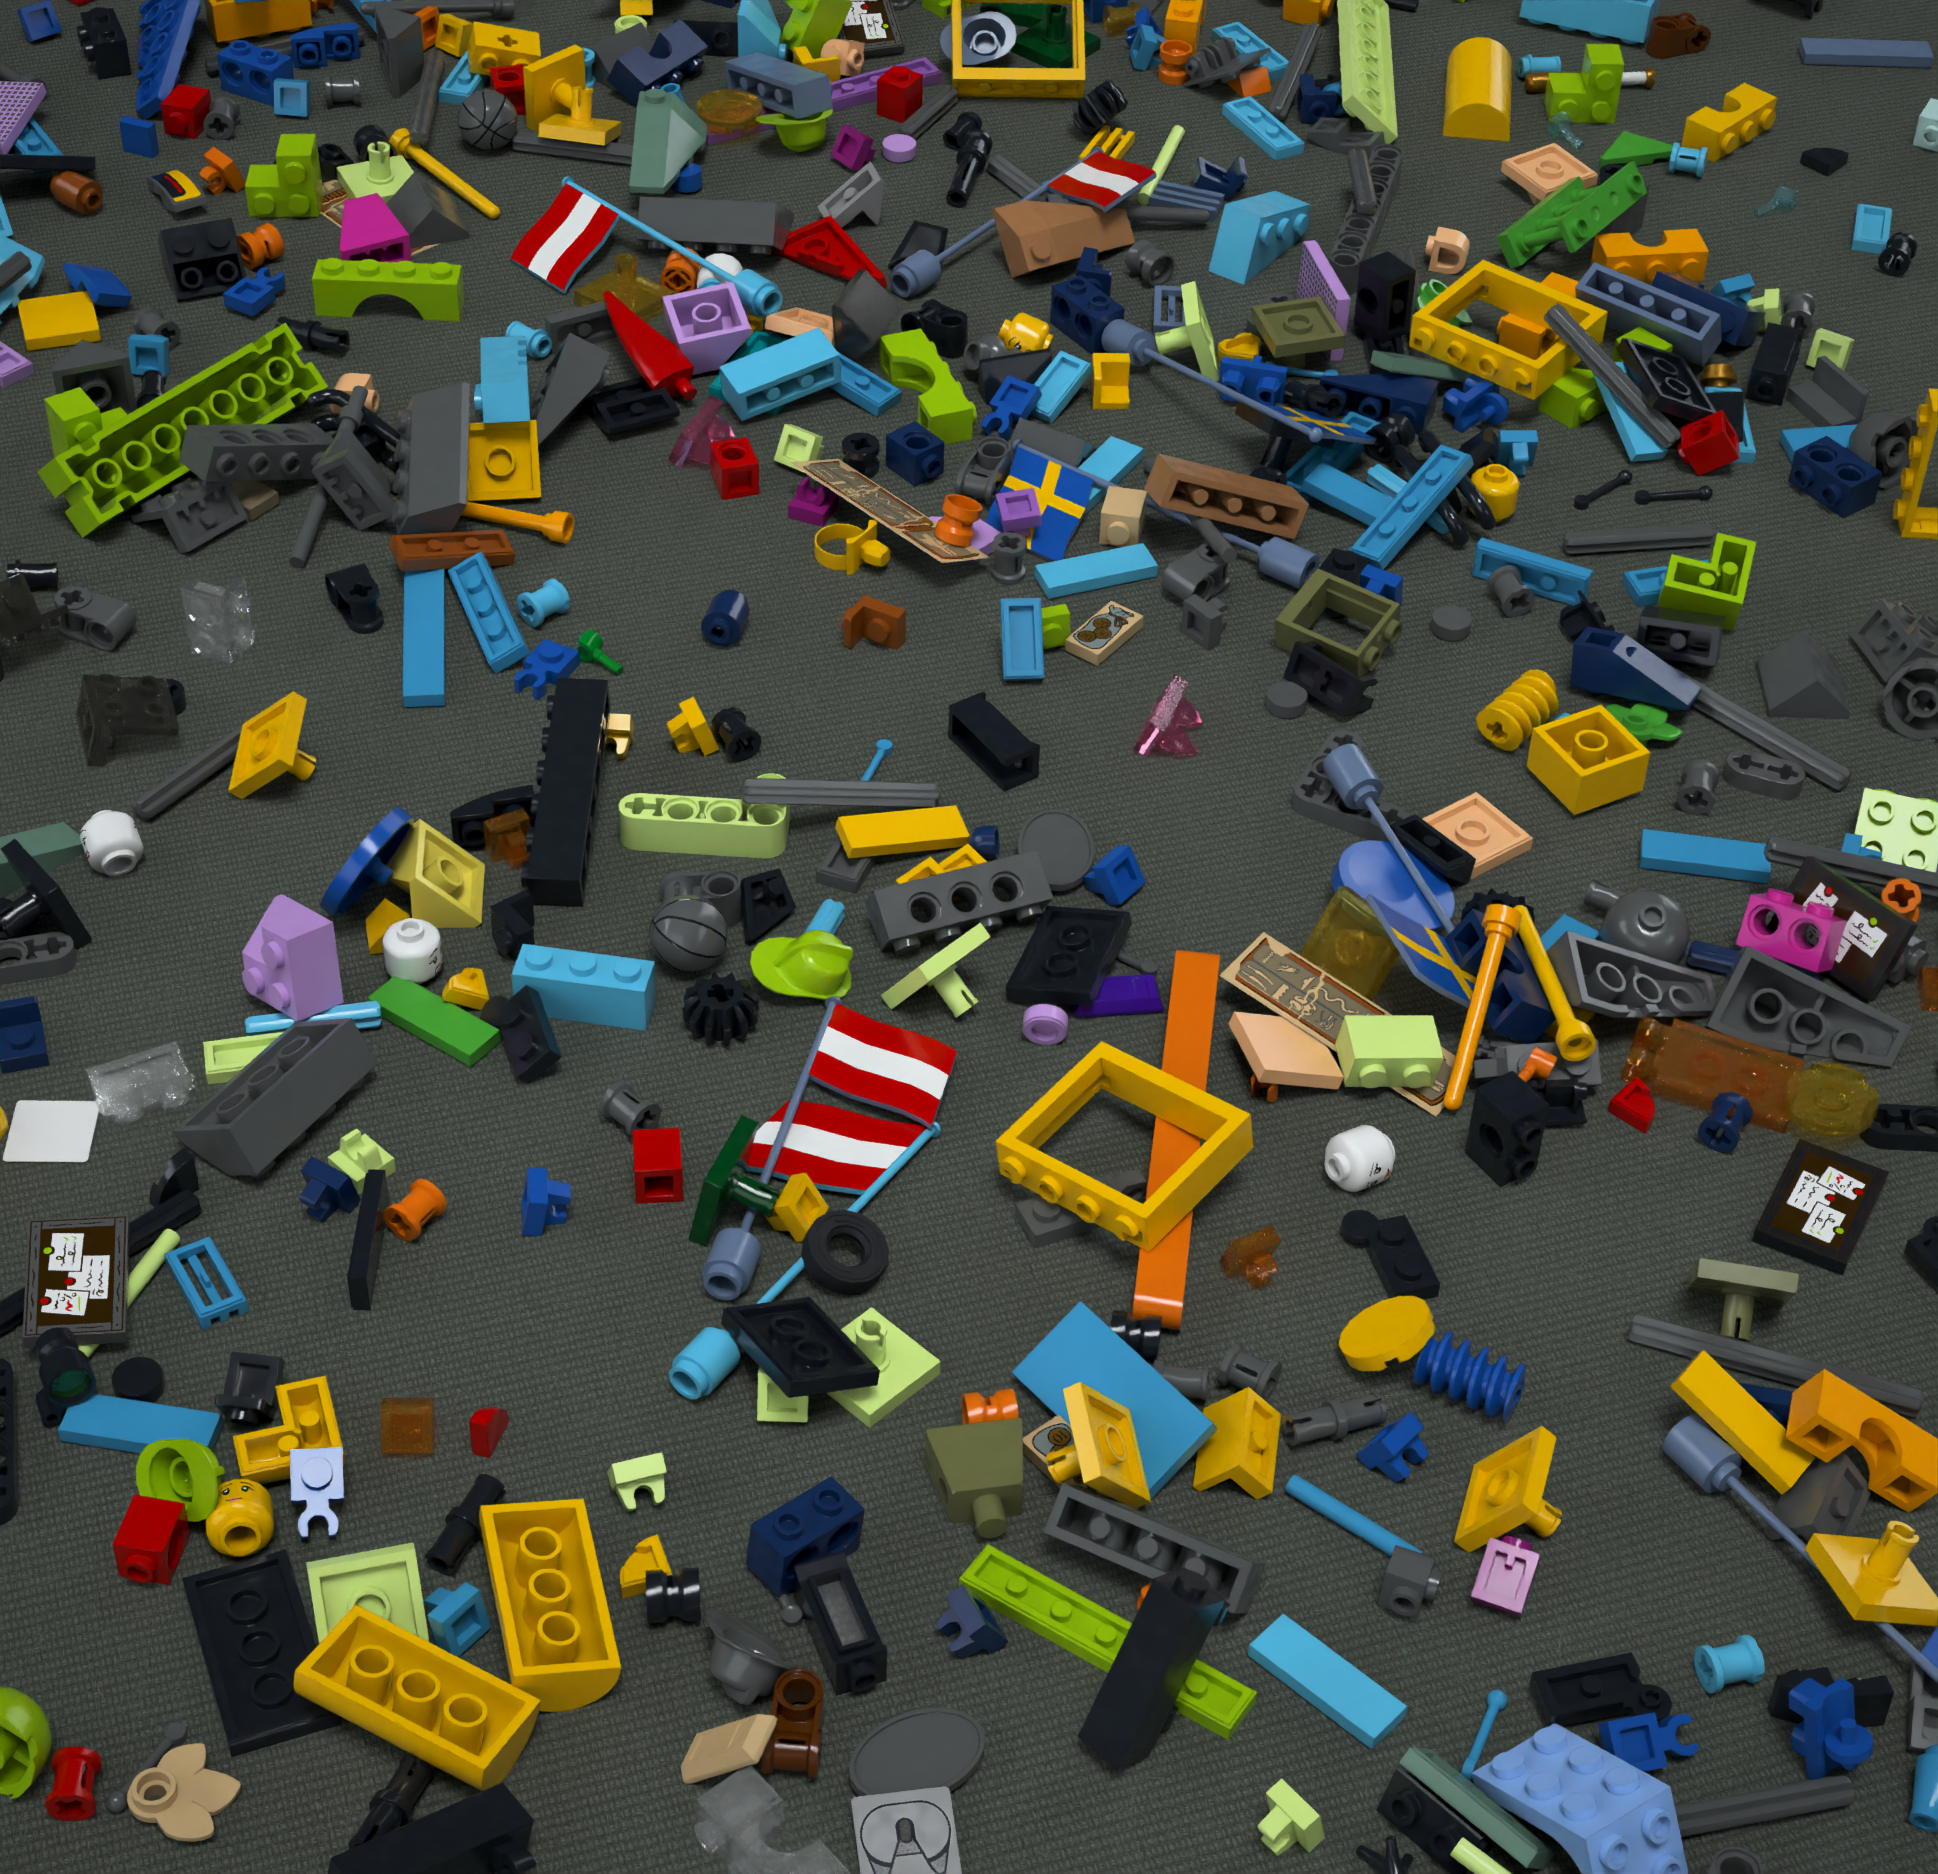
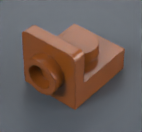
M864 595L852 608H848L843 615L841 628L844 630V646L853 649L862 638H866L898 650L906 642V610Z

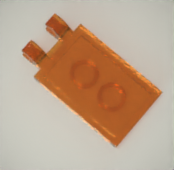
M1650 1017L1640 1018L1637 1033H1635L1621 1077L1624 1081L1629 1083L1635 1077H1638L1643 1082L1654 1081L1651 1091L1712 1110L1713 1100L1719 1093L1735 1092L1745 1097L1753 1109L1754 1113L1750 1123L1785 1134L1790 1122L1806 1060L1675 1018L1671 1027L1660 1024ZM1735 1106L1731 1107L1728 1116L1732 1117L1736 1110Z

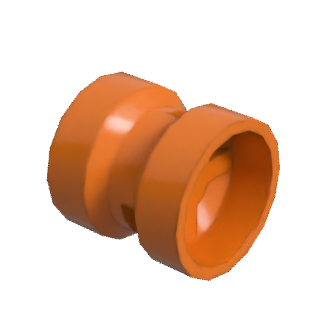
M1173 39L1167 40L1160 45L1159 57L1162 63L1159 65L1158 78L1163 83L1181 85L1190 80V74L1185 70L1186 61L1192 56V46L1188 42Z
M270 223L257 227L254 233L245 232L236 236L243 265L249 269L262 265L266 258L273 260L284 253L281 235Z
M686 248V249L690 250L691 252H693V253H695V254L698 255V253H696L694 250L689 249V248ZM672 250L661 274L660 281L662 287L671 295L694 290L700 265L676 250Z
M948 494L945 496L942 505L943 518L937 521L934 534L937 538L948 544L962 547L969 546L974 536L973 523L979 520L982 506L969 497Z
M1013 1388L997 1390L992 1396L984 1398L978 1392L962 1394L963 1425L1019 1418L1017 1400Z

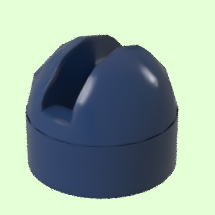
M997 825L977 827L968 837V844L985 860H996L999 857L1000 839Z

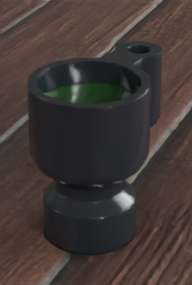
M61 1327L45 1331L38 1337L35 1344V1349L41 1363L39 1376L43 1389L37 1393L35 1401L42 1422L47 1426L58 1424L62 1419L64 1408L79 1405L87 1400L94 1392L96 1386L95 1376L89 1359L84 1352L79 1350L75 1335L69 1329Z

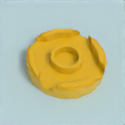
M1397 1296L1382 1300L1364 1309L1349 1321L1341 1332L1338 1345L1350 1367L1359 1371H1381L1387 1368L1386 1361L1397 1357L1399 1363L1405 1362L1424 1348L1427 1341L1434 1334V1317L1425 1300L1415 1296Z

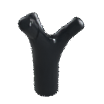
M1387 1836L1385 1838L1386 1859L1364 1845H1360L1357 1848V1855L1369 1861L1379 1874H1407L1413 1862L1412 1855L1408 1853L1404 1854L1400 1860L1395 1836Z

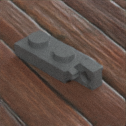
M1595 1039L1596 1048L1594 1052L1580 1061L1564 1059L1556 1042L1506 1045L1505 1048L1494 1049L1495 1058L1473 1060V1082L1492 1081L1512 1070L1518 1075L1533 1049L1538 1047L1557 1057L1555 1065L1546 1080L1576 1077L1578 1082H1586L1587 1087L1601 1086L1598 1039ZM1532 1075L1530 1080L1537 1081V1089H1544L1545 1081Z
M1139 1169L1118 1173L1114 1178L1112 1175L1093 1178L1138 1202L1146 1200L1147 1181ZM1041 1195L1015 1203L1014 1215L1036 1248L1100 1228L1095 1223L1085 1222L1076 1213L1057 1203H1049Z

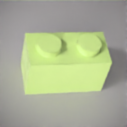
M1345 1015L1335 1043L1341 1072L1344 1075L1345 1087H1433L1444 1059L1433 1015Z

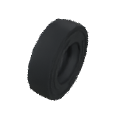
M835 1210L827 1212L813 1222L804 1236L801 1255L806 1270L815 1282L829 1291L849 1295L862 1293L876 1284L887 1267L889 1248L885 1235L873 1221L860 1213L849 1210ZM835 1238L850 1240L861 1251V1263L856 1266L840 1264L830 1255L828 1249L829 1242Z

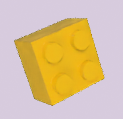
M1598 705L1533 728L1526 767L1576 815L1643 791L1650 751L1602 705Z

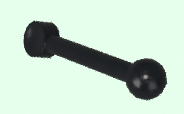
M1626 469L1621 470L1617 478L1588 495H1577L1574 499V507L1579 510L1587 509L1589 502L1621 483H1630L1632 473Z
M1706 485L1700 487L1699 490L1649 493L1646 490H1638L1635 493V502L1640 505H1646L1652 500L1693 497L1708 500L1712 497L1713 490Z

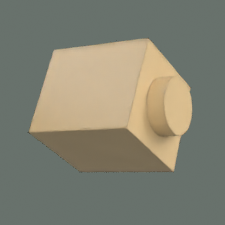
M1115 486L1108 487L1101 510L1099 544L1118 547L1139 544L1146 519L1147 491Z

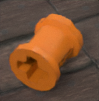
M1905 878L1889 881L1882 890L1881 901L1917 923L1919 919L1918 906L1921 903V891L1918 885L1911 883Z
M422 1178L416 1179L409 1187L410 1193L398 1204L393 1203L383 1212V1218L387 1226L397 1237L408 1242L416 1239L421 1234V1227L433 1216H441L447 1209V1201L440 1189L430 1181Z

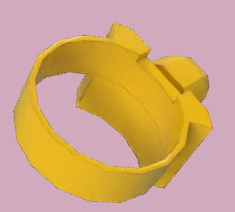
M876 519L868 521V527L865 531L850 524L837 523L828 525L817 532L814 541V556L818 563L830 569L846 570L847 575L858 571L859 566L864 562L876 567H883L890 560V549L877 541ZM846 539V555L828 553L821 549L820 545L829 540Z

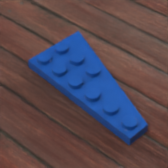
M147 0L139 6V12L144 15V18L142 17L139 20V28L143 32L138 38V64L143 70L141 69L137 73V80L142 84L137 90L136 112L146 120L157 112L162 113L161 103L172 92L173 87L180 78L178 71L181 63L187 56L185 49L187 42L194 33V28L192 27L195 18L201 11V0Z

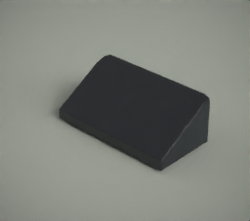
M1050 349L979 360L978 391L984 402L989 405L1008 375L1034 385L1052 362Z
M1415 814L1389 825L1402 845L1444 876L1462 883L1470 881L1476 859Z

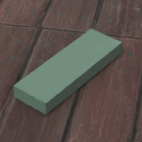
M1373 350L1370 361L1373 366L1394 373L1463 383L1472 374L1442 360Z
M1409 1747L1399 1763L1526 1868L1545 1869L1555 1855L1553 1848L1433 1750Z

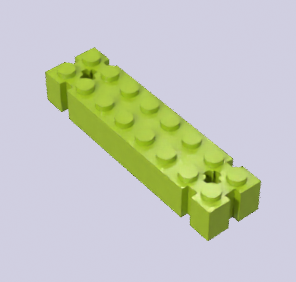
M284 323L263 335L255 343L251 342L92 435L81 445L78 443L56 456L37 473L54 498L62 494L71 506L65 511V514L81 537L84 538L107 524L114 517L122 515L137 506L141 501L155 495L192 472L179 461L188 425L272 424L286 413L289 414L307 403V398L311 393L326 389L328 386L312 361L306 365L303 364L297 355L302 346L288 325Z

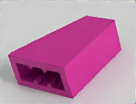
M378 193L344 201L339 248L341 260L411 261L409 234Z

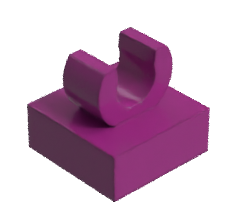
M843 124L830 155L847 167L859 171L862 169L865 161L872 162L877 150L871 147L874 141L872 138L853 126Z
M805 477L797 487V494L788 505V518L824 527L839 506V495L830 492V489L823 484L819 488L811 487L809 485L810 479Z

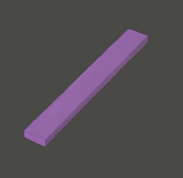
M926 57L895 65L905 66L911 71L923 74V87L942 83V72ZM893 66L831 82L833 89L831 96L833 112L877 100V79ZM752 103L700 117L708 125L706 145L709 146L775 128V125L759 123L755 119L761 115L779 114L781 112Z

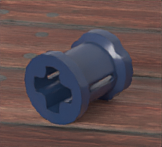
M1735 1092L1719 1093L1713 1100L1711 1116L1701 1122L1698 1134L1701 1141L1708 1148L1726 1153L1733 1151L1737 1147L1740 1140L1739 1131L1751 1121L1754 1112L1749 1101L1742 1095ZM1735 1106L1736 1110L1732 1117L1728 1116L1731 1107ZM1721 1127L1724 1129V1131L1722 1132L1721 1136L1717 1138L1716 1134L1719 1128Z

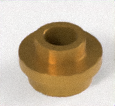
M1710 364L1704 367V374L1700 376V383L1707 385V387L1730 388V385L1737 383V375L1734 374V367L1732 365Z

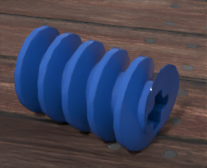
M1447 1331L1439 1341L1435 1340L1434 1336H1432L1427 1341L1418 1359L1413 1378L1414 1384L1423 1386L1430 1380V1388L1436 1394H1441L1449 1387L1448 1395L1450 1400L1454 1402H1459L1467 1395V1406L1472 1410H1477L1485 1403V1413L1490 1418H1496L1504 1410L1503 1420L1506 1423L1512 1416L1523 1392L1526 1364L1521 1362L1512 1373L1507 1372L1508 1356L1504 1354L1494 1365L1489 1364L1490 1348L1483 1347L1473 1357L1470 1355L1472 1340L1465 1339L1455 1349L1452 1347L1454 1332Z

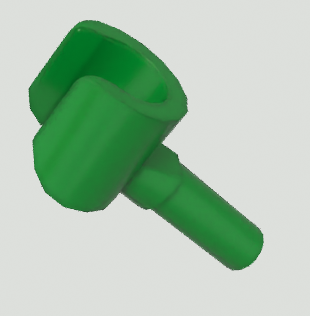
M586 630L578 638L577 641L580 646L577 650L580 652V661L590 662L593 659L616 675H620L623 672L624 668L600 650L603 647V640L598 633Z

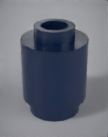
M725 590L712 599L701 623L702 632L710 642L720 646H729L739 639L750 613L745 596L735 590Z

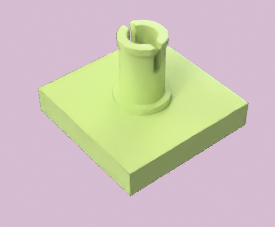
M380 141L377 142L378 151H375L374 142L368 145L369 161L336 167L337 180L350 200L378 193L385 204L414 172L403 155L390 157V145Z
M1196 282L1182 284L1186 325L1155 333L1159 353L1165 355V353L1192 346L1202 375L1214 381H1219L1214 338Z
M980 922L880 996L892 1010L926 984L928 987L933 985L953 1012L954 1017L957 1018L979 1001L972 995L954 970L958 967L955 963L991 936Z
M871 1307L841 1330L880 1370L877 1386L828 1392L827 1394L870 1428L940 1375L941 1361Z
M413 1542L306 1562L319 1644L355 1604L429 1642Z

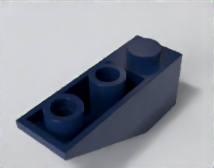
M1390 373L1321 376L1319 385L1324 387L1327 392L1336 393L1342 397L1344 404L1334 402L1335 405L1343 407L1342 412L1339 414L1340 416L1345 417L1349 412H1354L1381 422L1389 414L1400 413L1411 421L1415 434L1419 435L1422 430L1427 428L1435 413L1439 381L1408 374Z
M1587 626L1573 643L1571 687L1584 689L1587 693L1594 695L1609 694L1623 697L1624 700L1632 703L1647 702L1662 705L1663 708L1671 711H1688L1701 693V687L1626 634Z

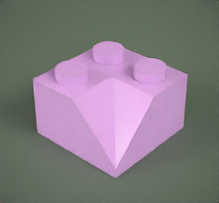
M734 282L662 297L669 339L693 364L694 371L692 375L718 370L719 366H722L751 335V327Z
M283 894L274 897L242 951L245 969L242 972V980L245 988L251 995L299 1022L344 1003L334 925L329 919Z

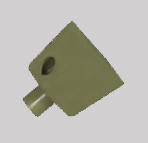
M1021 1418L926 1429L925 1465L948 1519L954 1523L975 1521L978 1534L984 1538H994L1005 1533L1008 1528L1006 1517L1017 1516L1022 1512L1023 1426Z

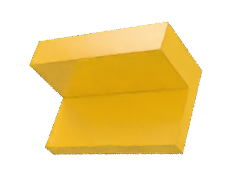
M1247 1387L1203 1408V1414L1218 1429L1197 1452L1193 1487L1199 1492L1229 1478L1256 1500L1271 1494L1273 1491L1281 1414L1250 1387Z

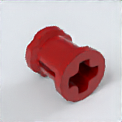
M71 1746L62 1748L52 1756L51 1769L55 1773L53 1791L46 1796L45 1807L47 1808V1813L55 1819L83 1821L92 1817L96 1811V1801L92 1792L94 1778L98 1776L102 1769V1758L97 1752L85 1747Z

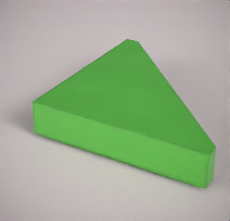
M1623 131L1600 158L1599 169L1608 164L1634 161L1636 166L1653 164L1654 159L1658 158L1670 160L1673 145Z

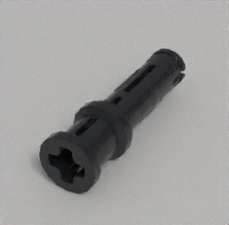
M973 129L965 134L962 140L963 147L957 153L956 162L958 168L947 192L948 195H946L947 202L953 207L960 208L966 205L976 175L984 169L987 163L986 156L993 147L991 136L980 129ZM976 139H979L978 145H974Z

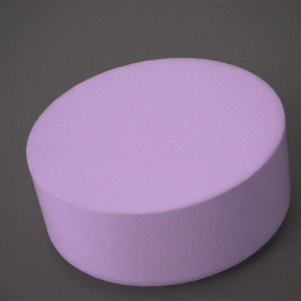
M904 134L887 136L882 142V154L884 158L891 162H908L916 156V141L914 138Z
M1038 1004L1029 1007L1024 1012L1022 1032L1030 1041L1042 1045H1052L1061 1042L1066 1037L1068 1016L1061 1008L1050 1004Z

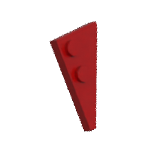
M831 215L789 232L783 250H773L774 254L863 286L878 291L887 288L886 279L882 272Z

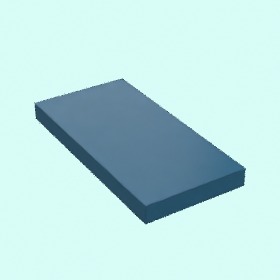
M1081 1301L1012 1371L1056 1416L1060 1415L1070 1426L1063 1389L1078 1382H1082L1130 1409L1151 1499L1218 1429L1213 1422Z

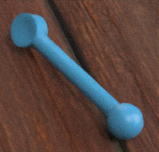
M1270 361L1265 362V364L1275 365L1273 362ZM1288 367L1287 374L1321 378V376H1336L1338 372L1333 369H1327L1322 372Z
M881 739L876 743L877 753L860 781H870L883 757L892 753L893 744L890 740Z
M1492 1690L1487 1695L1486 1701L1489 1707L1461 1770V1774L1469 1781L1472 1780V1772L1476 1769L1477 1762L1497 1713L1507 1705V1696L1501 1690Z

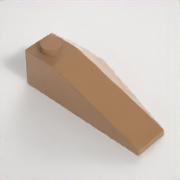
M1029 200L992 209L1012 278L1078 260L1081 258L1084 247L1098 249L1099 254L1135 243L1126 209L1111 208L1104 212L1096 206Z

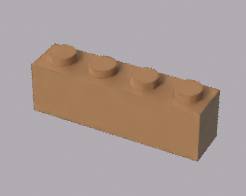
M1159 453L1144 488L1162 508L1291 539L1296 538L1309 506L1292 486Z

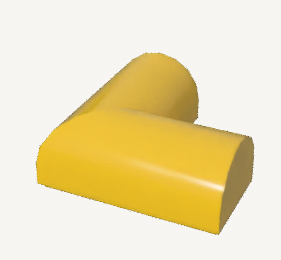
M326 1376L275 1386L283 1425L233 1436L241 1479H249L261 1485L291 1479V1449L342 1447ZM343 1451V1466H344L345 1456H344V1451Z

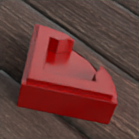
M1635 1077L1610 1100L1608 1112L1646 1134L1652 1126L1655 1115V1106L1650 1096L1651 1091L1641 1079Z
M488 1407V1409L480 1408L475 1411L469 1421L471 1446L474 1455L491 1458L509 1423V1416L506 1410Z

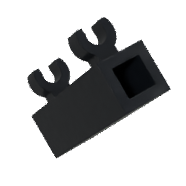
M1184 1567L1153 1579L1079 1732L1078 1737L1117 1770L1147 1758L1160 1732L1170 1728L1179 1709L1174 1703L1212 1626L1221 1624L1230 1606L1229 1602L1210 1588L1209 1582L1202 1575L1187 1570Z
M502 1782L331 1857L328 1874H491L494 1872L497 1874H524V1872L536 1866L534 1857L527 1849L534 1819Z

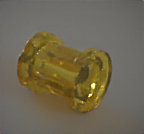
M1131 2L1129 6L1113 8L1112 5H1105L1103 8L1105 32L1108 35H1112L1115 31L1126 30L1130 26L1135 25L1136 12L1140 10L1138 2Z

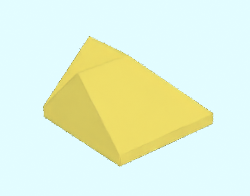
M419 819L413 824L388 865L394 872L389 881L410 894L412 918L432 923L436 928H476L482 923L485 864Z

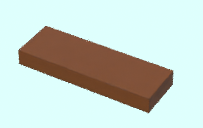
M502 529L392 535L389 548L401 571L449 569L480 551L487 558L490 566L513 565L515 552Z

